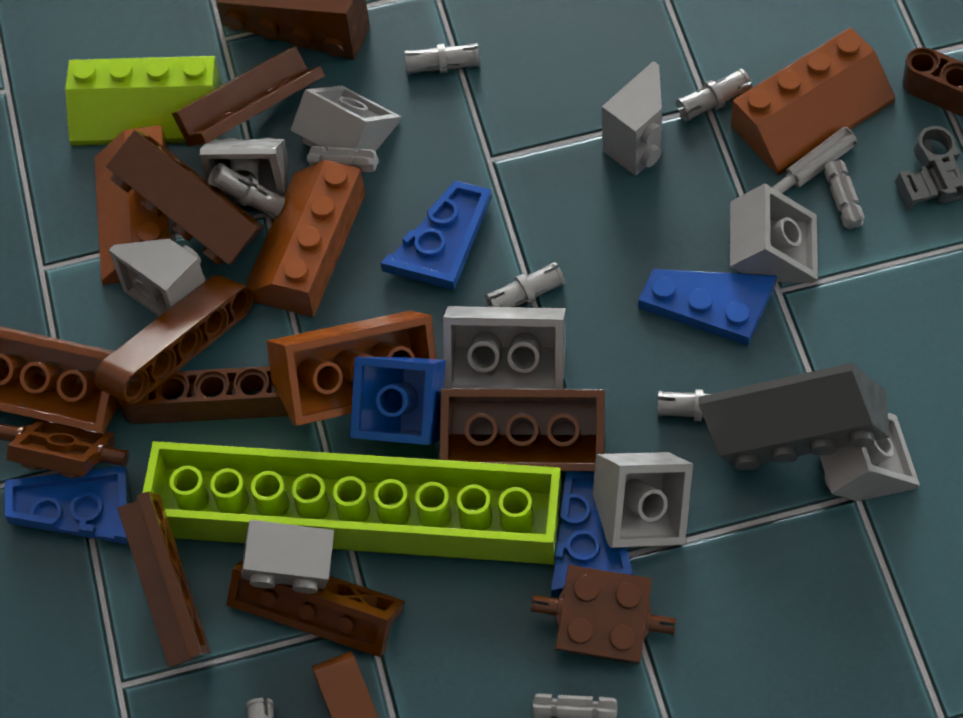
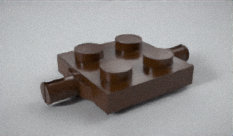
M40 419L31 425L21 427L0 423V440L11 442L7 445V460L21 463L27 469L45 468L59 471V474L64 477L77 478L84 477L97 463L105 462L125 467L129 460L128 450L114 448L115 433L106 431L104 433H97Z
M568 565L565 586L558 599L533 594L531 612L556 616L558 632L555 651L638 665L641 662L643 641L648 632L652 631L673 636L676 624L675 617L651 614L652 610L649 599L652 578Z

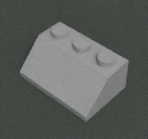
M448 306L443 317V360H446L444 389H564L566 308Z

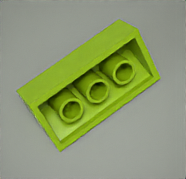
M215 56L69 60L65 94L70 145H108L124 130L157 125L162 126L167 143H186L171 113L221 86L222 82Z

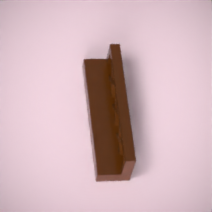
M289 47L171 114L188 147L205 144L319 80L325 74L321 66L307 69L297 47Z
M148 491L137 495V501L117 507L168 667H175L212 652L160 494Z
M243 559L233 567L226 605L381 657L386 651L391 624L403 612L404 600L329 576L325 589H318L317 593L307 594L293 591L292 585L275 583L274 588L254 587L250 585V580L241 579Z

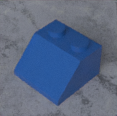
M355 357L350 438L430 445L440 441L441 388L444 389L446 360L412 357Z

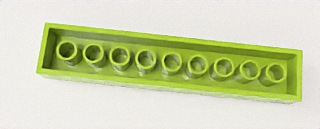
M153 441L143 493L149 491L160 494L173 536L177 539L245 543L249 520L334 530L332 549L555 565L562 482L561 468Z

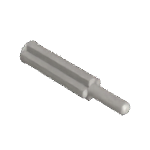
M842 127L787 168L788 173L786 177L772 188L780 193H784L793 185L800 188L824 170L828 162L836 161L856 146V136L849 128Z

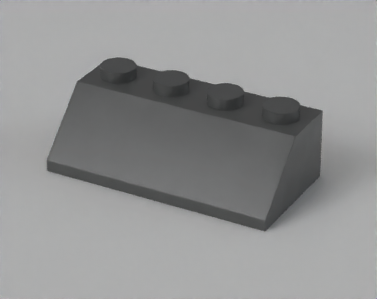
M853 363L699 397L700 409L719 456L735 466L736 469L742 471L755 470L760 467V464L773 461L778 463L794 462L797 460V456L807 454L829 455L834 453L836 448L850 445L853 447H868L873 445L875 440L890 437L887 392Z

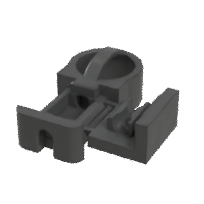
M929 126L923 129L914 146L915 157L922 166L920 172L911 174L909 170L899 172L895 180L907 210H913L917 202L937 198L939 193H941L938 198L940 203H949L963 199V175L956 162L960 152L956 146L954 136L950 131L939 126ZM930 139L942 143L947 153L941 155L934 154Z

